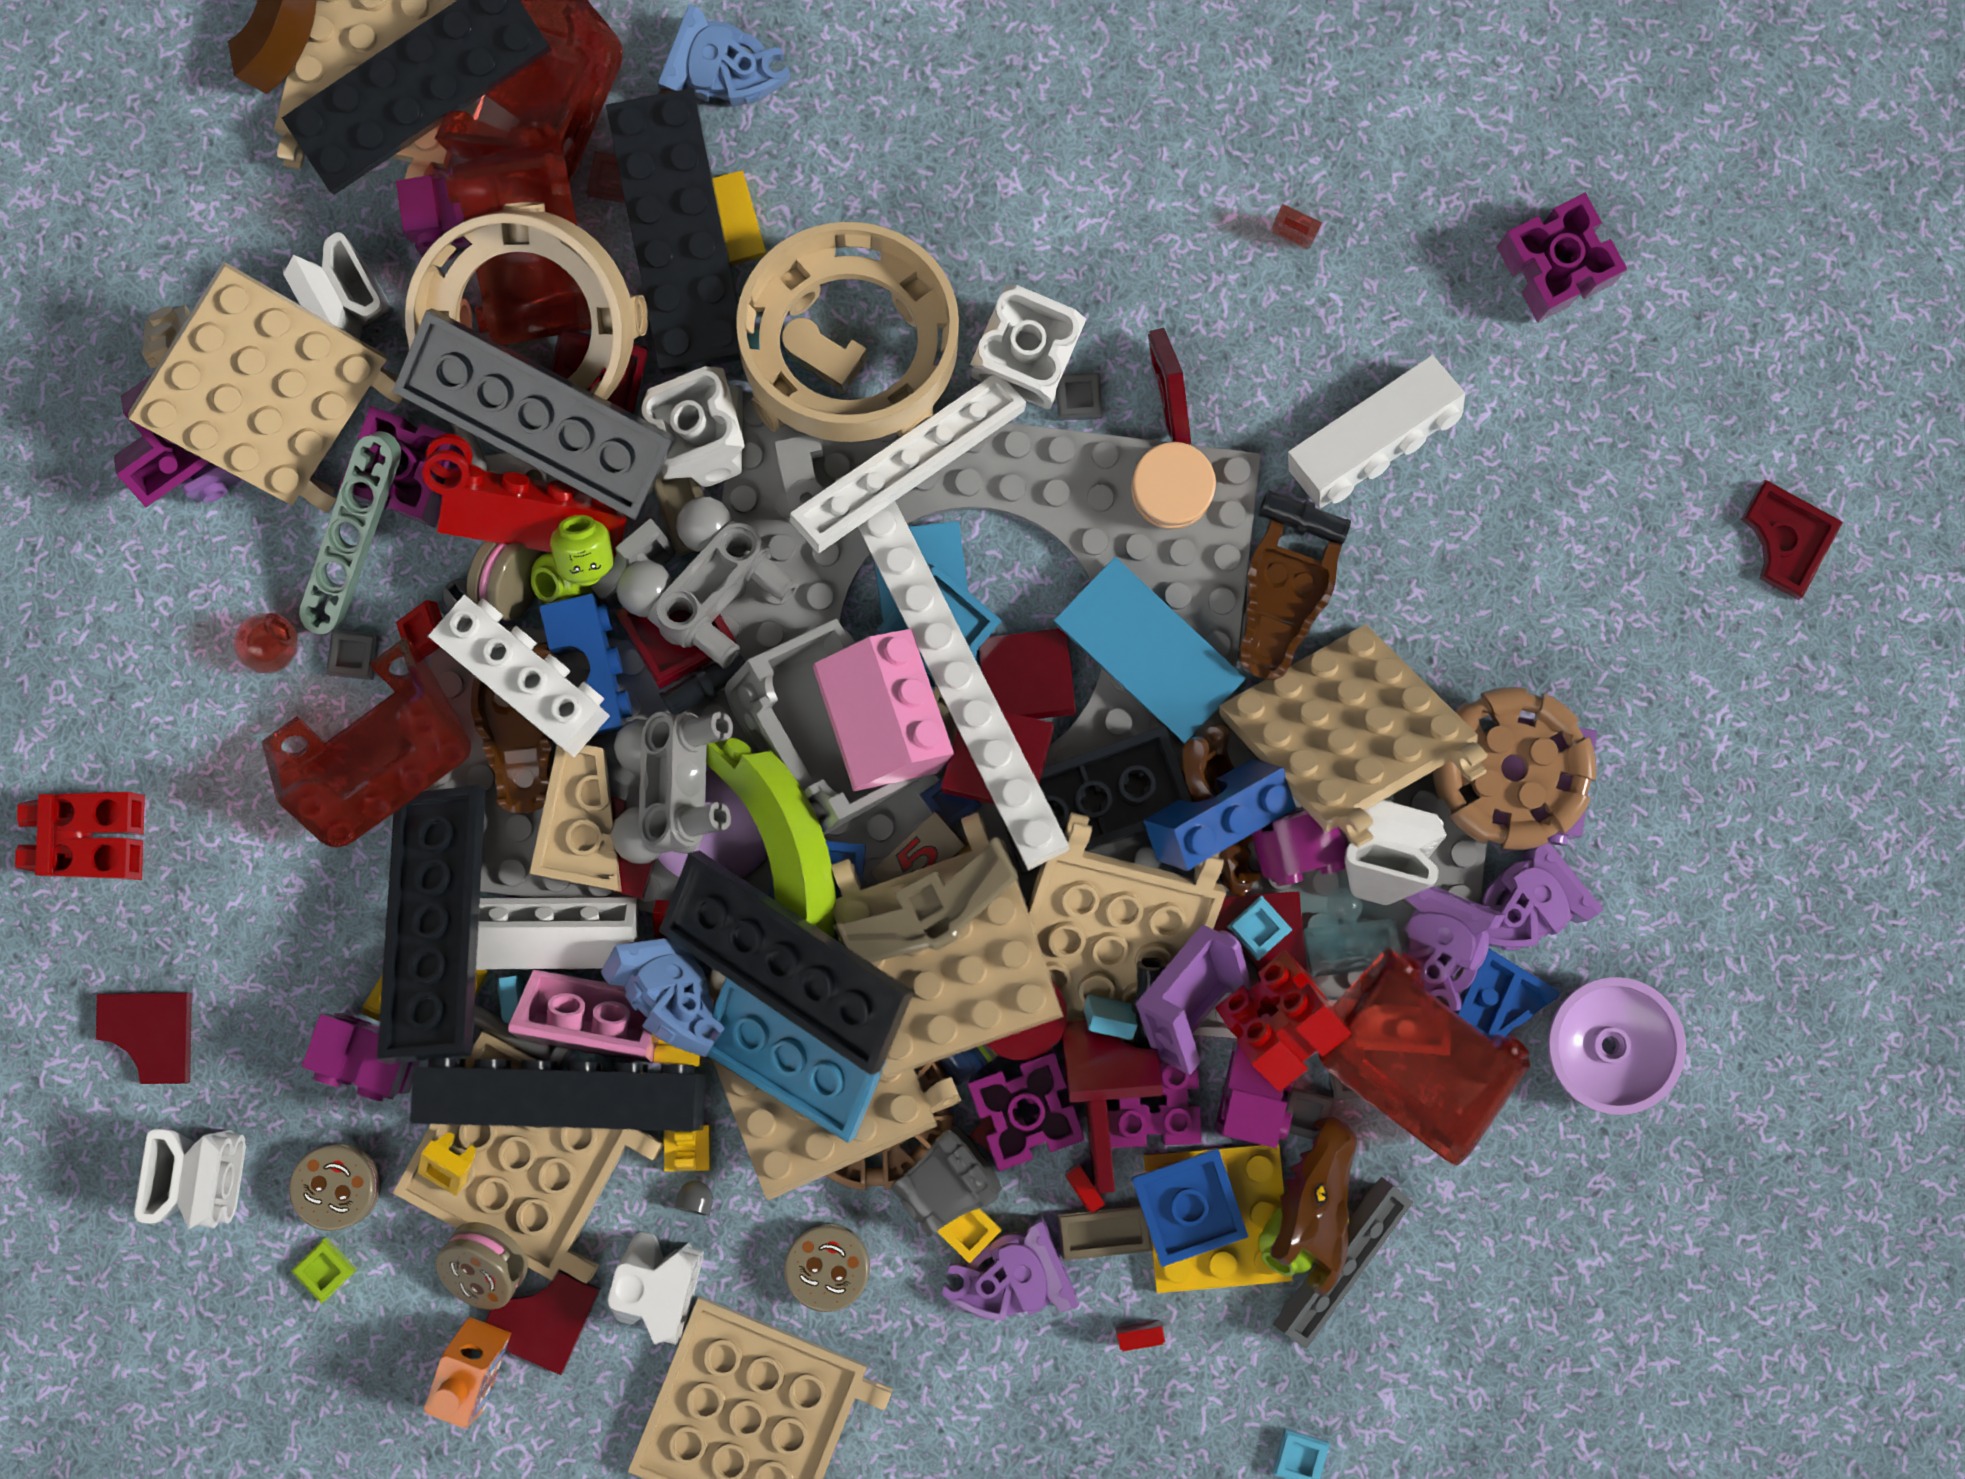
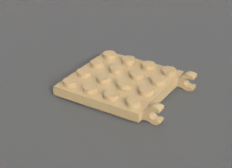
M317 0L314 23L309 39L297 63L287 75L274 126L275 131L279 135H283L277 149V158L284 160L283 165L301 170L305 153L281 117L457 0ZM462 110L391 157L392 159L411 162L405 179L427 175L432 176L434 167L447 170Z
M223 261L128 412L129 420L292 506L300 495L316 508L328 513L337 500V497L333 495L335 490L328 484L311 476L370 386L395 403L399 404L403 397L392 392L398 376L382 368L387 361L384 353Z
M1367 624L1294 663L1289 667L1284 677L1276 680L1266 679L1219 705L1220 717L1261 762L1284 768L1285 778L1292 796L1326 833L1338 826L1357 848L1373 839V835L1367 830V827L1373 824V820L1365 811L1373 805L1449 761H1452L1469 781H1473L1486 773V769L1479 762L1486 759L1487 754L1477 744V733Z
M979 813L961 818L972 851L863 890L856 867L850 863L849 859L833 864V874L843 896L836 899L834 909L836 923L844 924L902 909L895 893L934 871L940 874L944 884H946L990 844L983 818H980ZM1001 840V843L1003 844V846H1004V848H1005V850H1006V852H1007V854H1008V856H1009V853H1008L1006 844H1005V842H1004L1003 840ZM1018 880L1013 882L961 930L959 938L937 951L928 948L872 963L914 991L885 1060L887 1062L882 1069L884 1076L887 1078L1063 1017Z
M1070 813L1064 833L1070 850L1041 865L1027 906L1050 978L1058 985L1066 1002L1067 1021L1086 1020L1083 1007L1088 994L1131 1003L1132 1005V999L1136 997L1137 961H1142L1143 958H1157L1165 961L1167 967L1202 924L1211 929L1214 928L1226 895L1224 886L1216 884L1224 863L1223 859L1218 858L1219 853L1195 866L1192 878L1087 852L1084 850L1092 831V827L1087 825L1089 817ZM1134 1034L1133 1039H1125V1038H1120V1039H1121L1122 1041L1134 1043V1041H1135V1034Z
M482 1031L472 1048V1056H468L466 1059V1068H474L475 1059L512 1060L511 1069H521V1060H540L494 1035ZM430 1124L393 1194L455 1228L469 1222H480L494 1226L509 1235L520 1246L525 1254L528 1268L550 1280H554L561 1269L576 1279L587 1283L592 1280L599 1264L571 1251V1248L625 1148L628 1146L643 1156L654 1160L658 1158L664 1142L640 1130ZM447 1132L455 1134L454 1142L449 1148V1151L454 1154H463L470 1144L476 1148L467 1182L457 1196L417 1173L423 1150L431 1140L436 1141Z
M713 1060L764 1196L768 1200L936 1127L937 1123L933 1113L962 1101L951 1077L934 1084L929 1090L923 1092L914 1069L889 1078L885 1077L882 1071L858 1133L853 1140L847 1143Z
M699 1296L628 1472L643 1479H823L854 1399L856 1398L876 1408L885 1410L893 1388L863 1378L868 1366L865 1363Z

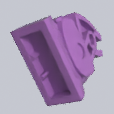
M1549 842L1536 848L1526 849L1523 852V861L1514 863L1504 869L1496 881L1488 886L1482 898L1483 906L1505 914L1500 927L1488 932L1489 946L1501 948V950H1520L1522 947L1538 945V941L1548 934H1558L1567 926L1566 923L1570 922V920L1575 924L1586 922L1604 910ZM1502 892L1503 894L1501 895L1500 899L1496 904V899L1498 895Z
M1432 886L1406 897V900L1416 907L1417 910L1414 911L1413 917L1409 919L1405 930L1408 932L1409 937L1406 954L1400 955L1406 985L1409 986L1417 1003L1429 1018L1441 1015L1435 1005L1439 996H1443L1448 1000L1449 1012L1461 1010L1459 992L1468 988L1474 981L1477 970L1487 956L1489 948L1488 932L1499 928L1505 917L1503 913ZM1463 966V973L1454 981V976Z
M1043 1216L1031 1221L1026 1233L1011 1232L997 1237L970 1264L968 1262L967 1265L950 1263L947 1273L961 1275L964 1284L958 1289H953L944 1284L942 1295L948 1300L973 1313L974 1316L987 1320L1005 1321L1006 1316L1015 1315V1313L1028 1312L1031 1315L1041 1311V1308L1049 1305L1050 1301L1061 1313L1079 1307V1299ZM993 1257V1261L983 1270L978 1268L985 1259Z

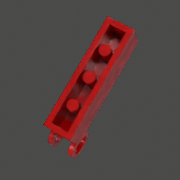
M442 434L435 437L429 443L426 460L422 469V477L428 488L438 494H442L437 533L500 544L504 543L506 545L522 543L529 549L552 552L550 539L552 533L559 527V524L568 517L586 515L605 525L609 532L615 558L616 547L623 539L627 515L560 480L545 482L529 479L526 475L517 472L500 474L484 471L482 468L472 465V449L469 443L458 435ZM443 444H453L463 451L465 458L451 450L435 451V449ZM449 460L459 467L445 468L439 465L437 461ZM430 469L436 475L446 478L445 485L437 482L432 477Z

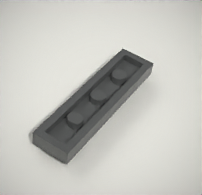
M1380 1177L1376 1184L1365 1193L1362 1203L1349 1219L1347 1259L1335 1285L1324 1295H1319L1310 1288L1308 1277L1317 1266V1263H1315L1293 1297L1285 1302L1281 1313L1273 1325L1307 1349L1414 1202L1393 1184Z

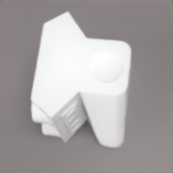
M340 232L332 234L324 241L322 267L293 255L287 268L283 269V275L300 306L359 340L362 327L383 317L390 311V303L378 281L349 240Z
M1005 285L970 363L973 366L971 370L972 378L983 382L990 376L995 375L1005 379L1024 400L1042 408L1051 409L1055 400L1056 388L1083 329L1086 318L1076 309L1018 285Z
M704 366L647 390L642 404L643 417L647 422L677 437L662 468L664 479L692 477L701 486L708 487L735 477L742 472V449L745 447L743 441V393L739 385L728 386L723 368Z
M1384 800L1365 810L1373 820V824L1367 827V830L1373 835V839L1358 848L1348 839L1349 846L1346 849L1345 865L1351 894L1360 899L1389 905L1432 887L1438 878V868L1429 857L1446 837L1443 828L1444 822L1438 818V815Z
M154 1129L150 1131L146 1137L134 1212L136 1220L141 1223L154 1224L167 1219L180 1210L188 1229L197 1226L215 1228L219 1222L230 1223L237 1209L246 1150L244 1135L234 1134L231 1130L203 1135L197 1142H194L172 1130Z
M647 1232L637 1233L615 1270L608 1297L609 1307L616 1320L633 1325L640 1318H643L654 1345L660 1342L676 1345L678 1338H682L688 1321L704 1250L693 1248L687 1243L684 1247H680L678 1250L676 1248L663 1258L655 1235Z

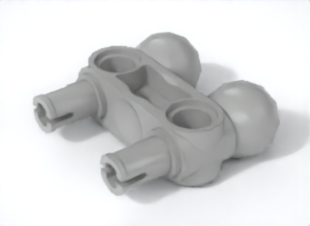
M697 497L682 507L677 516L676 529L679 538L687 548L698 552L699 555L674 582L672 576L662 565L651 560L636 561L623 570L617 582L616 592L620 603L628 612L639 617H648V620L659 628L660 634L665 640L672 644L681 645L683 648L695 645L723 669H726L736 659L741 647L712 625L715 618L748 582L755 581L782 604L786 603L798 589L799 582L770 560L771 549L760 540L759 534L753 527L745 523L733 521L730 512L721 501L711 497ZM741 546L747 548L750 553L745 557L736 558L729 555L728 551L733 547ZM677 610H685L691 614L687 621L681 623L674 622L668 618L671 613Z
M657 712L651 715L649 719H635L629 722L617 733L614 749L618 762L632 774L640 775L639 807H631L624 811L614 821L611 832L614 848L622 858L631 863H649L658 858L662 853L670 851L688 854L700 845L703 834L728 829L731 822V814L728 807L723 803L719 804V802L705 805L706 745L727 740L731 737L733 725L728 715L716 712L698 718L691 712L675 715Z

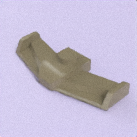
M996 837L946 884H944L940 874L934 871L897 891L895 895L902 909L844 924L833 925V928L841 944L870 963L928 948L937 951L957 940L961 930L1018 879L1017 872L1003 844Z

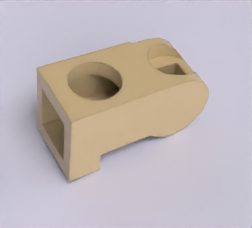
M796 318L790 321L782 333L785 351L793 362L844 394L868 359L867 348L851 340L846 349L820 334L818 326L812 320L806 318Z

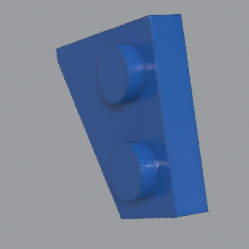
M1488 948L1487 956L1477 970L1474 981L1460 995L1461 1010L1452 1013L1446 1027L1481 1049L1486 1050L1506 1037L1513 1029L1532 1018V1015L1543 1007L1555 1001L1561 992Z

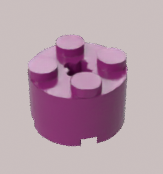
M1303 806L1295 808L1251 834L1263 878H1271V881L1276 882L1277 886H1285L1302 881V872L1314 869L1320 870L1321 874H1329L1346 869L1345 854L1349 846L1346 834L1338 826L1326 833Z

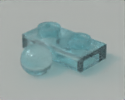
M1339 888L1333 891L1327 899V912L1339 925L1304 929L1305 950L1311 977L1401 967L1403 959L1395 919L1357 922L1362 913L1363 903L1362 899L1351 894L1349 888Z

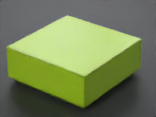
M326 1237L291 1272L322 1304L358 1269Z

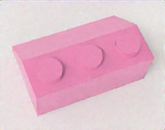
M911 629L867 637L814 663L812 666L853 791L937 774L954 754Z
M534 969L509 1023V1032L519 1040L653 1064L655 1044H657L659 1039L643 1027L647 1017L641 1011H635L625 997L627 993L624 988L625 986L609 985L605 982Z

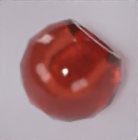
M259 612L243 620L235 633L234 651L242 665L255 673L274 674L288 667L297 654L298 635L292 624L279 614Z

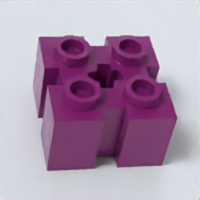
M484 166L449 172V176L433 178L431 175L396 180L403 233L411 243H415V249L422 257L450 229L473 218L503 210L502 195L497 186L492 184L491 176ZM464 236L455 239L450 245L455 246L456 250L447 260L454 258V253H457L458 249L468 248L472 243Z
M1586 192L1555 207L1543 223L1540 217L1537 216L1507 231L1496 247L1512 277L1523 273L1528 284L1521 294L1537 323L1568 308L1580 294L1584 300L1614 285L1628 270L1613 241L1609 239L1601 243L1595 231L1602 224V221ZM1564 256L1567 263H1563L1557 258Z
M370 406L358 440L373 432L382 431L389 433L400 445L401 458L399 465H407L409 463L404 473L400 474L396 471L383 509L386 510L388 506L403 517L435 528L440 515L442 494H438L428 488L422 477V469L426 460L427 447L431 440L439 435L448 433L420 424L417 430L404 417ZM379 444L369 448L375 454V459L372 467L363 472L372 473L374 465L386 459L385 456L380 454L381 446ZM443 444L435 449V451L451 450L463 456V451L453 444ZM449 460L437 461L439 465L445 468L452 469L458 467L457 464ZM346 467V469H345L344 475H343L342 480H341V482H340V485H339V487H338L339 490H340V488H341V485H342V482H343V479H344V476H345L347 467ZM430 469L432 477L441 483L443 477L436 475ZM357 482L353 491L356 500L371 505L374 497L373 491L367 484Z
M334 1013V1015H319L301 1067L314 1071L312 1079L334 1087H339L340 1084L351 1085V1083H354L355 1086H358L356 1094L383 1102L384 1098L393 1100L398 1093H410L413 1067H419L421 1061L385 1064L377 1060L379 1026L345 1013Z
M1053 1052L1019 1063L1018 1066L1022 1075L1005 1080L1003 1072L1000 1070L967 1082L979 1118L991 1115L996 1129L985 1135L998 1172L1032 1160L1030 1148L1046 1142L1048 1150L1052 1153L1085 1141L1073 1105L1070 1103L1064 1106L1060 1105L1056 1091L1067 1087ZM1023 1098L1029 1104L1036 1103L1038 1107V1112L1032 1113L1034 1120L1026 1124L1021 1117L1015 1119L1013 1117V1109L1018 1108L1016 1102Z
M1159 1059L1163 1084L1162 1104L1157 1103L1158 1108L1156 1110L1150 1111L1147 1104L1140 1103V1097L1116 1099L1117 1108H1107L1111 1148L1147 1146L1146 1135L1161 1134V1142L1165 1146L1202 1144L1200 1107L1196 1104L1188 1105V1089L1199 1088L1198 1066L1191 1075H1188Z

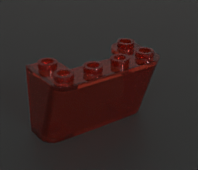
M406 637L369 663L370 667L395 692L327 742L322 740L302 719L296 716L261 741L277 803L321 843L327 846L337 848L354 842L462 764L469 757L472 750L468 735L424 656ZM400 657H404L409 671L404 675H396L389 670L391 663ZM291 736H302L307 740L304 749L297 753H288L281 746Z

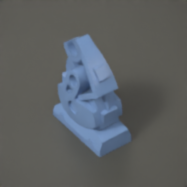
M689 4L658 81L659 90L666 89L672 92L694 88L696 97L709 102L710 99L722 98V100H730L731 107L760 101L761 98L773 93L791 78L788 67L779 72L772 71L769 68L773 61L784 60L781 48L774 47L765 50L761 42L754 36L743 33L739 28L729 23L706 21L702 10ZM742 46L750 49L753 52V54H750Z
M669 938L615 945L601 970L608 984L625 986L624 988L627 992L625 997L635 1011H641L647 1017L643 1024L646 1030L676 1048L705 1057L723 1032L724 1027L720 1022L712 1018L714 1004L709 995L710 986L702 968L694 959L695 956ZM702 1034L707 1035L711 1040L706 1039Z

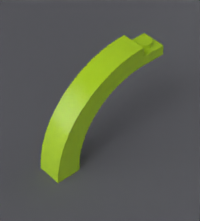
M736 738L707 744L706 764L738 795L758 827L770 861L775 900L834 938L835 930L833 925L836 922L834 917L836 895L831 860L821 825L802 787L773 751L752 754L750 747L745 742Z

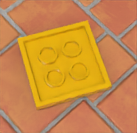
M1279 1143L1277 1148L1261 1144L1218 1148L1249 1237L1161 1267L1152 1242L1156 1293L1293 1281L1292 1276L1281 1275L1264 1263L1262 1252L1258 1245L1259 1235L1273 1212L1281 1207L1280 1196L1284 1194ZM1211 1149L1143 1154L1144 1171L1147 1172Z

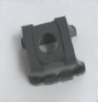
M952 1123L951 1130L948 1129L944 1133L940 1132L941 1135L936 1138V1141L925 1156L914 1167L908 1168L891 1184L895 1193L902 1198L900 1202L916 1223H921L920 1227L927 1236L933 1235L940 1228L967 1212L983 1206L987 1207L999 1197L998 1193L1002 1190L994 1168L987 1158L981 1153L971 1137L954 1123Z

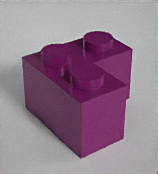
M152 374L121 395L123 414L128 420V412ZM131 420L129 421L142 436L114 455L116 475L145 507H148L210 463Z
M1234 1042L1214 1130L1224 1136L1277 1148L1279 1138L1286 1140L1292 1118V1113L1286 1111L1287 1102L1282 1101L1283 1092H1291L1294 1081L1279 1092L1251 1065L1238 1043Z

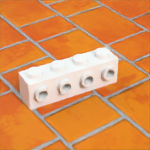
M1431 355L1288 451L1289 472L1319 509L1331 501L1332 503H1338L1349 496L1354 486L1365 478L1374 479L1381 475L1389 467L1390 462L1401 454L1409 455L1418 450L1426 441V437L1438 429L1444 431L1456 424L1462 417L1465 392L1439 361Z
M463 595L428 637L575 758L610 717L599 706L604 698L584 681L578 688L565 678L570 670L550 653L544 660L534 653L532 649L537 643L520 628L515 626L511 632L498 623L503 615L482 598L476 605L467 596Z
M636 897L480 898L476 970L603 968L615 945L641 942L638 900Z

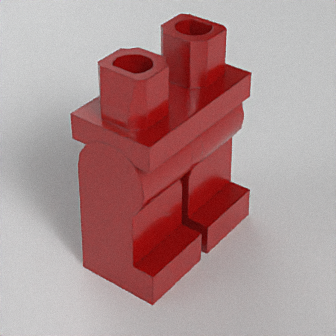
M133 792L38 794V800L18 803L17 822L19 827L37 828L36 845L17 846L15 850V867L35 872V876L142 880L143 840L131 838H93V834L144 835L145 795Z

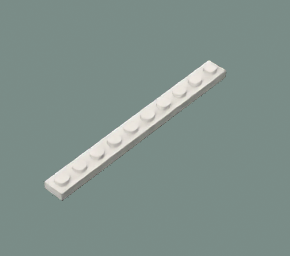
M896 501L892 502L859 525L858 529L907 628L912 630L918 650L1027 869L1030 870L1069 851V844Z

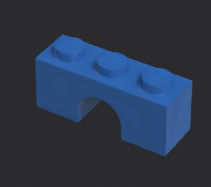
M588 594L539 606L549 650L555 655L580 652L585 654L589 660L590 673L585 683L604 698L599 706L610 716L592 738L619 732L627 724L626 718L632 717L633 713L627 691L620 692L616 674L623 673V668L617 647L610 648L606 631L613 630V624L608 605H600L599 600L593 594Z
M1250 759L1216 779L1221 794L1200 802H1187L1179 799L1144 819L1143 821L1157 861L1188 871L1294 810L1296 805L1285 778L1284 768Z

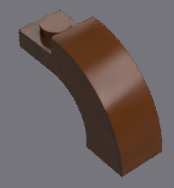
M257 0L253 14L247 24L237 35L228 40L234 77L265 94H268L279 85L295 66L307 44L314 23L317 0Z

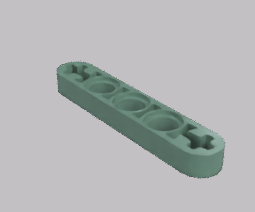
M382 431L373 432L358 440L354 447L300 605L299 615L301 622L312 633L326 634L341 625L346 617L401 458L400 445L389 433ZM379 444L381 446L380 454L385 456L386 459L376 463L372 473L363 472L372 467L375 459V454L369 448ZM357 482L367 484L373 491L374 497L371 505H362L356 500L353 491ZM348 522L357 528L360 535L357 545H349L342 539L340 535L342 523ZM329 562L338 563L343 567L346 573L344 584H335L329 579L326 572ZM328 594L333 595L334 597L327 601L325 613L331 617L323 621L320 619L321 612L315 607L324 603Z

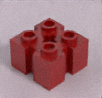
M1287 950L1258 972L1261 981L1248 990L1242 985L1215 1007L1227 1028L1238 1038L1236 1042L1251 1065L1279 1092L1308 1070L1304 1061L1316 1051L1324 1057L1352 1034L1336 1010L1327 1002V997L1315 980Z

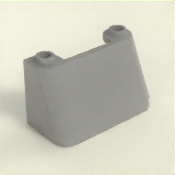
M837 618L747 660L727 682L725 687L728 704L755 752L773 751L787 766L810 801L821 825L823 835L923 778L918 777L853 791L812 667L814 663L855 644L850 633L843 630Z

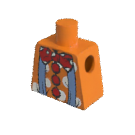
M468 1317L440 1359L424 1406V1412L458 1427L468 1428L485 1411L511 1333ZM471 1348L477 1350L482 1357L469 1359L468 1357L472 1354Z

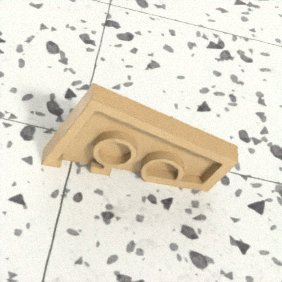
M557 744L529 874L622 892L618 855L611 838L614 819L606 750L585 745L574 758Z

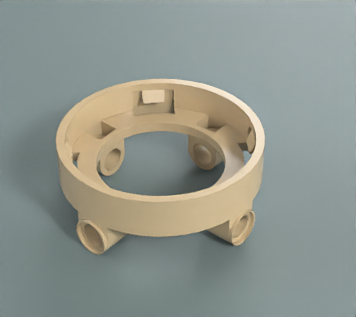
M543 202L509 203L503 205V210L473 218L450 229L427 250L413 274L406 298L405 328L409 349L426 310L431 308L472 329L471 308L469 302L466 299H462V295L469 279L482 264L503 253H534L554 261L574 278L580 286L590 310L592 331L589 348L581 365L567 380L588 390L605 368L607 370L601 383L597 381L590 392L605 400L610 397L626 371L633 348V340L638 336L646 334L648 325L647 305L643 295H629L623 276L607 251L586 231L566 219L545 212ZM464 236L472 245L456 258L445 275L436 266L442 267L446 260L456 250V247L450 244L455 239Z
M862 222L827 223L802 230L777 244L758 262L749 275L739 299L736 322L737 337L743 370L753 390V398L750 402L758 417L771 431L776 432L787 424L807 435L837 442L867 441L895 432L901 438L933 416V405L946 389L956 364L959 316L955 295L947 276L935 259L913 240L891 229ZM859 247L873 249L881 252V258L879 261L860 256L835 257L836 248ZM841 279H858L880 285L891 292L893 304L902 318L911 326L916 327L918 344L914 359L900 380L887 390L871 397L856 400L829 398L804 386L788 369L780 349V333L787 313L791 316H797L810 308L820 295V285L826 282ZM757 312L763 313L759 328L760 350L750 349L747 339V332L754 334ZM937 328H941L942 344L940 351H944V353L937 366L934 365L938 350Z

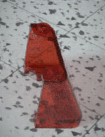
M520 0L552 50L482 96L473 117L466 111L452 110L447 113L434 139L452 155L544 187L564 188L573 178L623 60L622 44L616 33L588 0Z
M559 135L538 138L452 165L453 175L445 176L450 204H460L465 222L488 213L503 210L504 204L543 202L545 212L559 216L577 225ZM508 252L489 259L476 270L483 306L474 307L480 334L489 332L490 339L497 343L508 345L557 336L559 328L577 332L592 329L590 310L580 286L564 268L554 261L529 252Z
M1387 947L1332 1006L1352 1034L1324 1057L1319 1053L1318 1057L1324 1067L1338 1080L1444 1160L1457 1166L1473 1152L1529 1070L1530 1053L1526 1046L1512 1035H1508L1507 1038L1495 1035L1490 1040L1425 990V985L1421 978L1423 970L1413 958L1407 954L1399 956Z

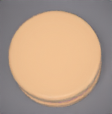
M1168 442L1157 445L1142 456L1135 468L1131 482L1133 503L1139 514L1154 526L1164 529H1181L1190 526L1205 514L1213 499L1216 487L1215 473L1207 457L1191 445L1181 442Z

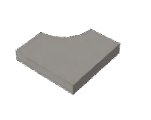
M650 518L616 547L613 567L605 576L601 577L600 581L593 584L591 588L608 605L609 609L613 608L620 602L616 592L617 582L626 567L636 561L647 560L663 566L676 555L675 548Z

